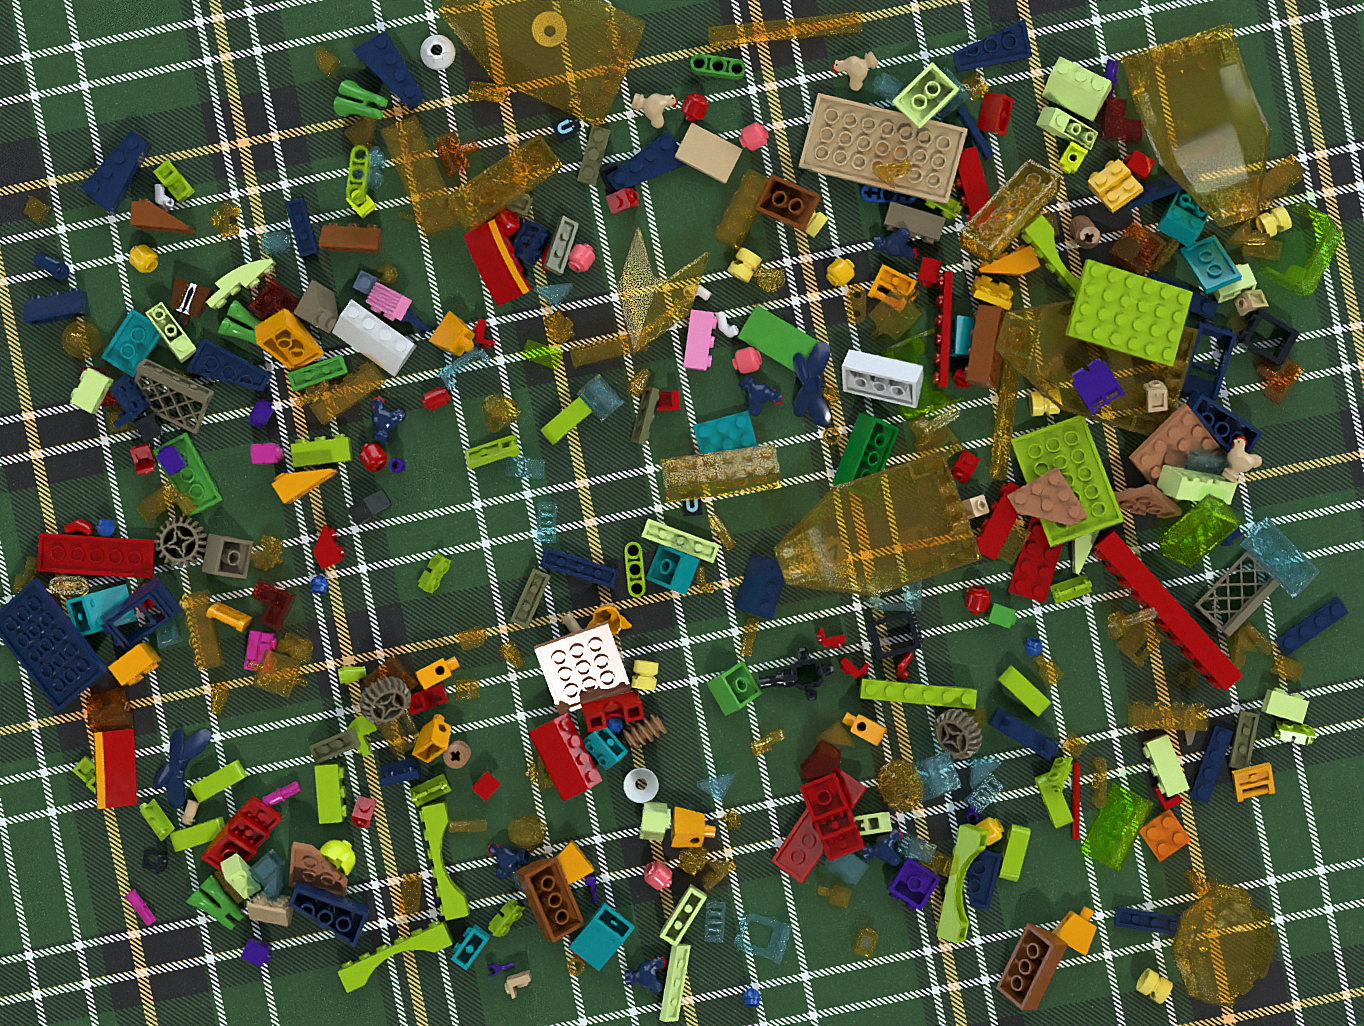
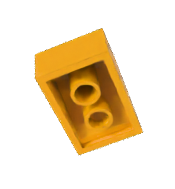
M286 308L255 326L256 344L292 371L301 369L324 355L322 348L300 320Z
M330 468L296 473H281L274 478L275 482L272 483V486L284 504H291L337 474L338 471L337 469Z

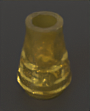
M641 368L627 383L626 391L639 398L644 393L651 373Z
M508 640L498 648L499 655L516 669L525 663L514 642L511 643Z
M214 685L213 689H211V713L222 714V710L230 695L228 687Z

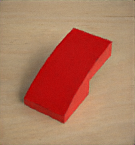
M441 683L412 694L410 696L412 702L409 703L410 708L408 709L410 715H414L450 701L444 684Z

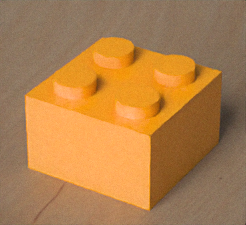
M144 642L135 646L108 668L122 686L126 684L130 686L144 678L142 674L150 673L158 668L159 665L157 663L161 661V658L149 642Z

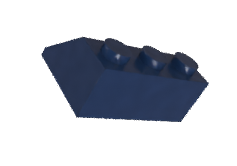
M80 288L68 290L69 293L65 294L53 292L49 294V297L42 298V295L30 297L31 300L24 303L23 322L35 326L91 315L87 292L80 291Z
M752 553L735 608L772 620L790 565Z

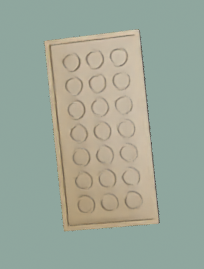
M818 93L799 169L948 205L968 129L929 120L918 129L903 113Z

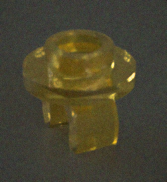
M391 264L377 269V272L384 273L383 278L378 279L379 282L394 283L396 281L397 270Z
M832 387L822 390V396L830 401L829 408L831 409L834 403L840 399L838 391Z
M734 810L728 811L727 814L720 818L721 821L727 820L729 823L724 828L725 830L737 829L741 825V816Z

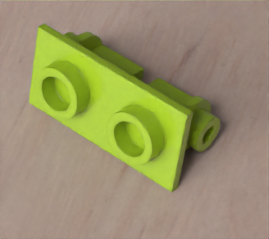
M951 197L949 198L948 205L922 199L926 201L924 204L933 210L935 207L942 211L941 215L948 219L952 217L954 219L957 218V215L954 213H959L963 207L960 205V202Z
M439 553L433 555L427 565L432 571L431 573L427 570L423 572L418 581V586L424 591L433 594L439 587L441 578L448 571L451 560Z
M1084 574L1052 585L1050 589L1055 603L1059 604L1091 593L1092 584L1088 580L1087 575Z
M1276 720L1278 730H1274V737H1277L1278 740L1291 742L1292 736H1295L1294 743L1308 746L1313 743V738H1317L1314 729L1309 725H1296L1290 721Z
M1073 757L1056 758L1044 786H1051L1055 794L1061 793L1064 789V780H1067L1069 773L1072 771L1071 762Z
M444 773L409 789L410 798L416 807L451 791Z
M155 799L149 804L143 803L139 806L140 813L161 841L175 829Z
M513 898L508 900L500 910L504 917L497 913L489 923L488 929L493 932L492 935L497 937L506 935L510 930L511 924L522 916V911L525 907L517 905L518 902Z

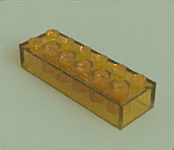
M411 116L380 129L424 236L429 239L462 225L417 116Z
M538 134L446 196L444 204L465 232L469 234L558 173L562 163L542 136Z
M1028 159L959 231V247L991 264L1060 191L1061 176Z
M775 444L661 459L666 503L781 488L780 469Z

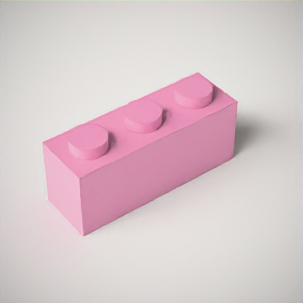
M691 310L683 368L706 371L707 367H711L712 356L708 354L709 348H713L715 337L711 336L712 329H716L717 318L714 317L713 312Z

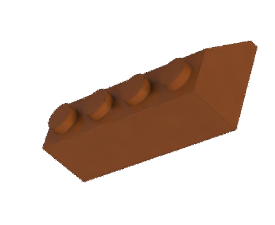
M978 305V310H975V328L971 331L972 346L968 349L967 353L969 363L964 371V377L970 384L995 391L998 388L1010 317L1002 307Z
M557 857L531 862L515 871L544 939L554 943L585 925Z
M1027 923L996 989L1021 1010L1037 1009L1068 944L1056 934Z

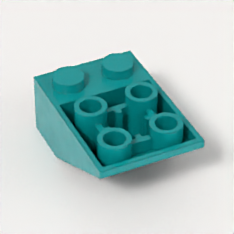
M1199 184L1177 191L1163 213L1156 229L1189 248L1199 237L1218 195Z
M123 584L66 600L65 603L71 622L82 636H87L104 631L101 627L103 622L100 617L130 595L127 585ZM134 609L115 621L114 625L117 627L137 621Z
M603 901L568 948L600 971L624 943L635 926Z

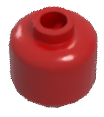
M696 92L687 94L681 106V112L685 114L684 118L695 122L696 119L702 120L709 106V103L706 101L707 97Z
M502 210L494 217L507 238L511 237L520 227L519 217L513 211Z
M366 443L361 447L359 459L367 470L377 472L386 466L388 456L379 444Z
M973 585L972 588L966 591L964 606L970 610L971 614L980 615L981 612L988 610L991 594L987 591L986 587Z

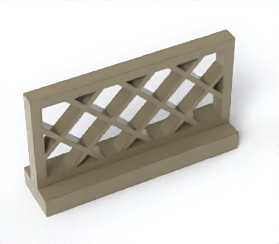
M146 358L137 365L134 381L150 404L145 410H153L155 415L197 434L208 404L213 398L214 391ZM141 375L148 377L151 384L144 386L140 379ZM157 385H165L168 392L161 394ZM153 387L157 396L149 398L146 388ZM179 392L183 394L185 401L178 403L174 393ZM170 395L174 404L167 406L163 397ZM158 399L162 408H155L151 401ZM198 401L202 403V409L196 411L192 402ZM187 403L191 413L184 415L180 405ZM176 407L179 417L171 416L169 409ZM187 417H194L196 421L195 427L188 423Z
M1246 551L1194 607L1228 638L1283 581L1272 574L1251 553ZM1246 557L1253 562V570H1242V561ZM1239 572L1240 583H1229L1230 573ZM1242 572H1253L1254 583H1243ZM1256 572H1264L1270 578L1265 583H1257ZM1218 586H1226L1227 597H1216L1215 589ZM1229 586H1240V597H1229ZM1243 586H1254V594L1251 597H1243ZM1230 599H1241V608L1239 610H1230ZM1205 600H1213V611H1205L1200 605ZM1216 600H1227V611H1216ZM1216 613H1227L1228 621L1223 626L1217 622Z

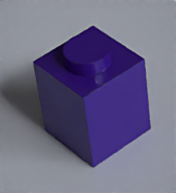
M173 445L164 446L159 450L160 454L156 456L169 476L175 475L189 465L177 447Z
M251 937L240 958L262 967L264 963H269L273 955L270 952L272 946Z

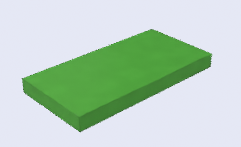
M758 305L754 308L737 337L795 372L793 365L794 355L801 353L807 360L814 346L819 343L816 339Z
M187 432L152 450L156 457L160 454L159 450L164 446H176L189 464L175 475L169 476L159 462L188 517L191 518L224 500Z

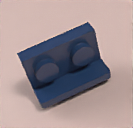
M525 219L512 244L515 249V257L535 266L541 257L545 245L550 240L551 232L545 227Z
M417 757L380 766L382 775L380 779L381 787L421 776Z

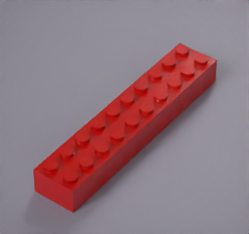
M1106 531L1094 542L1093 550L1091 551L1093 556L1098 560L1101 559L1105 563L1104 568L1110 574L1118 577L1116 581L1124 589L1127 588L1131 592L1129 594L1136 603L1139 602L1144 606L1142 610L1149 617L1152 616L1156 620L1155 625L1161 631L1169 634L1167 638L1172 644L1178 645L1182 649L1180 652L1187 660L1190 659L1195 663L1193 667L1200 674L1203 673L1207 677L1206 681L1212 688L1227 691L1243 676L1114 531Z

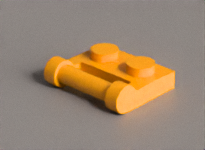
M882 264L867 296L875 297L897 308V311L902 312L917 281ZM880 285L903 296L901 301L878 291V286Z
M220 602L211 605L206 613L207 617L211 619L216 618L235 627L240 632L251 623L253 618Z
M1269 762L1232 771L1234 796L1237 803L1242 802L1246 798L1266 793L1269 795L1275 793L1272 767ZM1264 784H1265V786H1262V787H1258V788H1254V789L1242 791V790H1244V789H1248V788H1252V787H1256V786H1260V785H1264Z

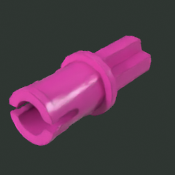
M295 781L283 788L278 787L277 791L262 797L265 804L272 806L280 801H286V798L300 792L301 788L299 783Z
M135 889L125 896L135 909L134 912L139 914L147 926L155 922L156 917L146 905L147 902L142 900Z

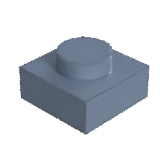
M361 270L353 288L369 295L379 279Z

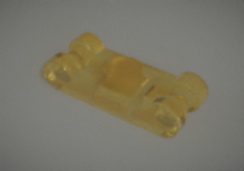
M1095 757L1092 760V765L1096 768L1095 777L1092 778V787L1095 788V795L1091 798V803L1101 809L1106 805L1107 762L1101 757Z

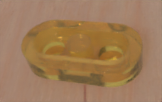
M858 285L852 286L846 296V316L852 324H860L866 318V291ZM859 292L860 298H855L853 293ZM854 311L860 312L858 318L853 316Z
M57 576L50 581L49 589L57 597H80L88 593L89 583L81 576ZM63 586V589L58 590V587ZM79 586H83L81 590H77Z

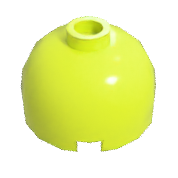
M330 840L319 850L344 876H348L355 865V853L351 849L352 845L346 840L342 842Z

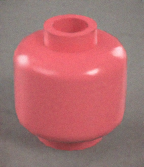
M755 122L741 130L742 137L739 140L743 148L747 147L750 151H754L767 144L769 135L763 124L760 125Z
M586 243L583 245L576 244L569 253L567 259L568 266L575 272H585L594 262L595 254L590 245Z
M747 347L736 351L732 362L735 370L738 369L740 373L747 374L759 369L762 364V358L759 350Z
M659 861L651 862L646 866L643 872L646 883L656 890L670 886L672 883V871L670 868Z

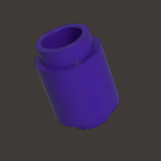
M264 399L261 402L257 401L249 415L250 419L248 422L262 429L264 425H267L274 411L272 408L273 404Z

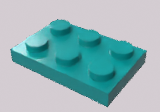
M1215 235L1193 243L1189 248L1186 246L1180 249L1181 257L1206 294L1242 279L1241 273Z
M131 309L101 358L135 378L137 365L145 358H149L162 336L150 319Z
M748 411L692 425L702 463L758 448Z

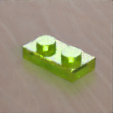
M527 339L521 357L558 370L564 352Z

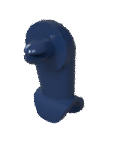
M40 252L34 257V265L38 268H43L55 278L63 280L69 276L70 268L67 264L48 257L44 252Z
M409 308L402 320L398 322L403 323L407 321L418 329V334L421 338L426 336L424 329L428 333L433 330L430 325H426Z

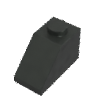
M381 489L352 505L347 511L355 524L360 526L392 506V504Z

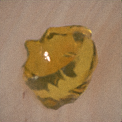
M761 264L757 266L753 274L758 286L766 292H775L781 289L786 278L784 268L780 270L777 268L761 269Z

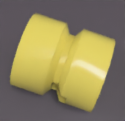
M1282 205L1270 210V214L1266 212L1255 218L1257 228L1264 239L1276 235L1277 231L1283 232L1292 227L1290 216Z
M814 211L805 232L814 238L826 223L828 217L821 212L815 213Z
M740 247L736 254L737 260L731 262L727 271L748 283L753 276L752 270L757 269L762 259L748 249Z
M1046 390L1044 393L1041 391L1029 392L1031 416H1042L1044 412L1048 415L1059 414L1060 399L1058 390Z
M635 660L633 671L636 675L632 677L631 687L656 690L657 679L654 675L658 674L659 663Z
M1148 968L1140 976L1136 989L1144 995L1150 994L1151 999L1161 1004L1169 996L1173 983L1164 977L1159 978L1158 973Z

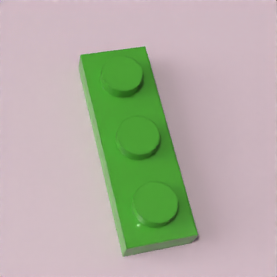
M341 354L289 372L287 375L293 392H297L348 374L349 372Z

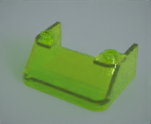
M1300 202L1294 205L1292 210L1313 220L1312 227L1314 231L1321 235L1304 268L1293 265L1283 275L1267 266L1259 269L1258 273L1299 296L1305 297L1315 291L1343 235L1342 231L1328 215L1304 202Z
M935 329L917 334L883 349L878 355L921 365L918 356L925 352L923 337L934 333ZM923 370V382L917 408L897 404L902 418L910 422L962 401L963 397L948 401L943 391L935 390L932 392Z

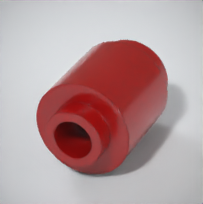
M445 386L437 387L423 394L424 398L421 399L425 409L430 408L431 412L448 404L447 402L451 400Z

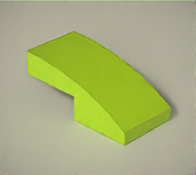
M168 159L153 171L180 204L195 192Z
M85 755L72 768V771L96 794L95 764Z

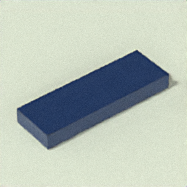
M961 106L957 109L956 115L964 128L968 129L967 133L986 161L994 153L965 106Z
M301 197L284 202L300 258L319 254L304 198Z

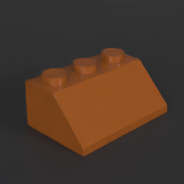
M328 223V226L323 225L319 247L324 251L382 254L383 230L378 228V225H367V228L359 227V224H347V227L340 226V223Z

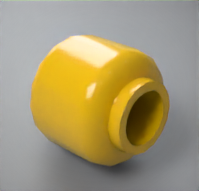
M141 244L134 246L130 250L129 262L139 272L149 273L157 267L158 256L150 247Z
M837 258L827 267V279L834 286L846 285L855 275L853 270L854 264L849 259Z
M988 817L976 824L978 827L989 830L987 846L1002 838L1004 829L998 819Z

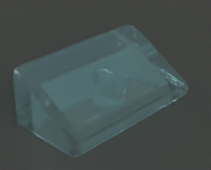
M1190 450L1184 469L1217 475L1228 461L1222 456Z

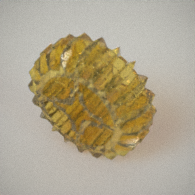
M906 760L890 761L882 766L877 774L879 778H877L876 782L879 785L876 789L880 790L879 796H882L884 798L883 803L887 802L888 808L893 807L894 811L900 810L905 812L912 810L924 798L923 793L925 789L922 786L925 782L920 780L922 775H918V769H913V764H907Z

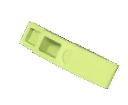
M272 259L259 260L232 270L215 283L220 289L206 303L213 309L221 308L226 304V299L230 295L234 296L241 290V285L247 289L250 287L252 289L261 282L260 278L264 275L268 276L274 271L276 262Z

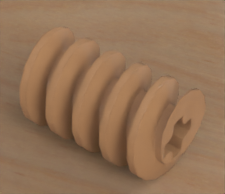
M1079 215L1071 220L1069 231L1080 247L1091 249L1098 245L1101 237L1100 232L1088 217Z
M650 714V721L643 718L644 725L637 722V729L630 726V733L623 730L624 736L632 749L633 746L640 749V742L643 745H647L646 738L652 742L654 740L653 734L659 738V731L664 734L667 733L658 715L654 717Z
M463 741L451 743L447 750L444 751V762L450 768H461L471 756L470 747ZM457 751L461 753L458 757L454 756Z

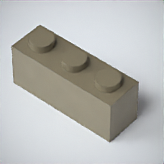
M890 202L882 226L886 227V230L890 232L906 228L910 231L909 238L917 236L923 238V242L934 244V242L940 240L946 218Z

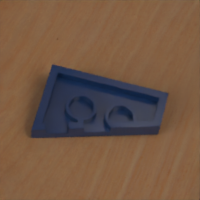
M984 849L971 862L967 870L970 906L989 911L1003 854Z

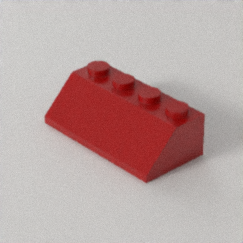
M568 712L528 732L562 801H566L603 781Z

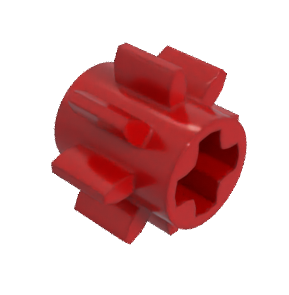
M959 366L952 376V379L955 380L953 385L960 390L963 387L968 389L971 384L964 377L965 367L963 369Z

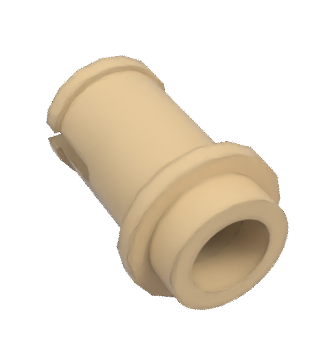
M569 612L561 618L563 621L562 625L565 624L571 633L582 630L574 618L575 615Z
M188 799L184 814L180 817L182 818V823L192 825L196 821L194 818L200 803Z

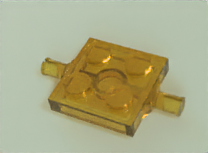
M894 287L869 313L868 316L877 325V329L871 334L874 340H877L884 332L897 341L923 313L913 302L920 294L919 291L916 292V288H913L906 296Z
M265 649L260 663L248 661V663L254 666L247 664V668L256 670V676L252 685L254 687L289 698L291 690L296 684L303 687L307 686V684L301 683V681L308 683V680L298 677L301 661Z

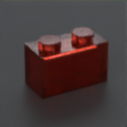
M821 739L800 765V776L812 782L831 774L842 762L841 750Z

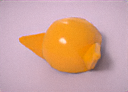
M603 605L594 611L593 619L587 626L588 628L608 621L612 635H614L620 629L631 628L632 624L619 614L616 607Z

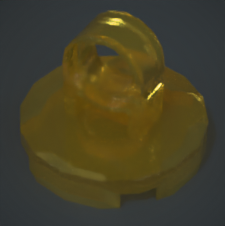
M76 321L69 324L62 334L64 350L76 359H88L96 354L101 347V334H99L95 325L87 321Z
M490 394L485 397L482 403V410L488 416L486 419L487 428L492 432H498L506 423L515 422L519 417L520 410L517 409L518 404L512 399L503 395L497 398L493 397L494 394ZM492 419L499 422V427L492 423Z
M524 815L521 816L520 820L515 821L513 819L509 823L508 837L510 841L518 845L519 849H528L532 853L535 850L536 844L543 841L546 837V825L541 822L539 817Z

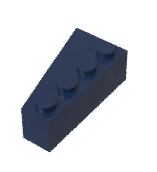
M386 31L352 50L355 56L410 111L427 102Z
M132 130L80 188L109 214L115 216L121 201L123 202L130 184L132 185L138 169L141 168L151 146Z
M1193 391L1185 403L1226 454L1232 449L1233 440L1238 436L1245 437L1247 444H1245L1244 451L1250 454L1263 434L1262 431L1199 392Z
M298 880L289 900V906L307 918L313 919L318 925L330 930L335 936L345 940L350 946L355 948L369 914L368 905Z

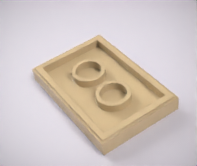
M691 123L674 158L726 184L743 149Z

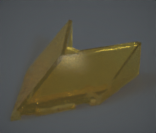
M636 228L617 286V294L622 306L634 354L690 314L708 264L709 252L703 253L671 277L664 280L653 276L641 230Z

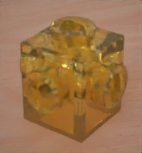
M559 309L543 320L548 327L546 333L551 340L556 339L559 345L575 335L571 329L574 326L568 316L564 318Z
M702 846L683 847L678 855L680 861L677 866L694 876L697 870L701 871L707 861L704 859L709 850Z

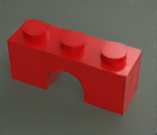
M637 691L581 704L583 721L588 733L607 728L606 721L612 717H621L625 720V723L644 718L642 702Z

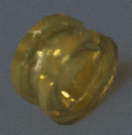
M828 428L823 433V440L828 445H834L840 440V433L836 428ZM829 431L837 435V438H834V442L826 438V435H829Z
M579 957L571 958L567 965L569 973L574 976L582 974L585 968L584 961ZM575 961L576 964L577 962L580 963V970L578 971L576 969L575 971L572 969V963Z

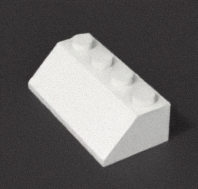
M352 299L341 313L332 331L336 336L394 377L417 347V345Z
M849 349L842 364L843 391L917 408L923 382V366Z

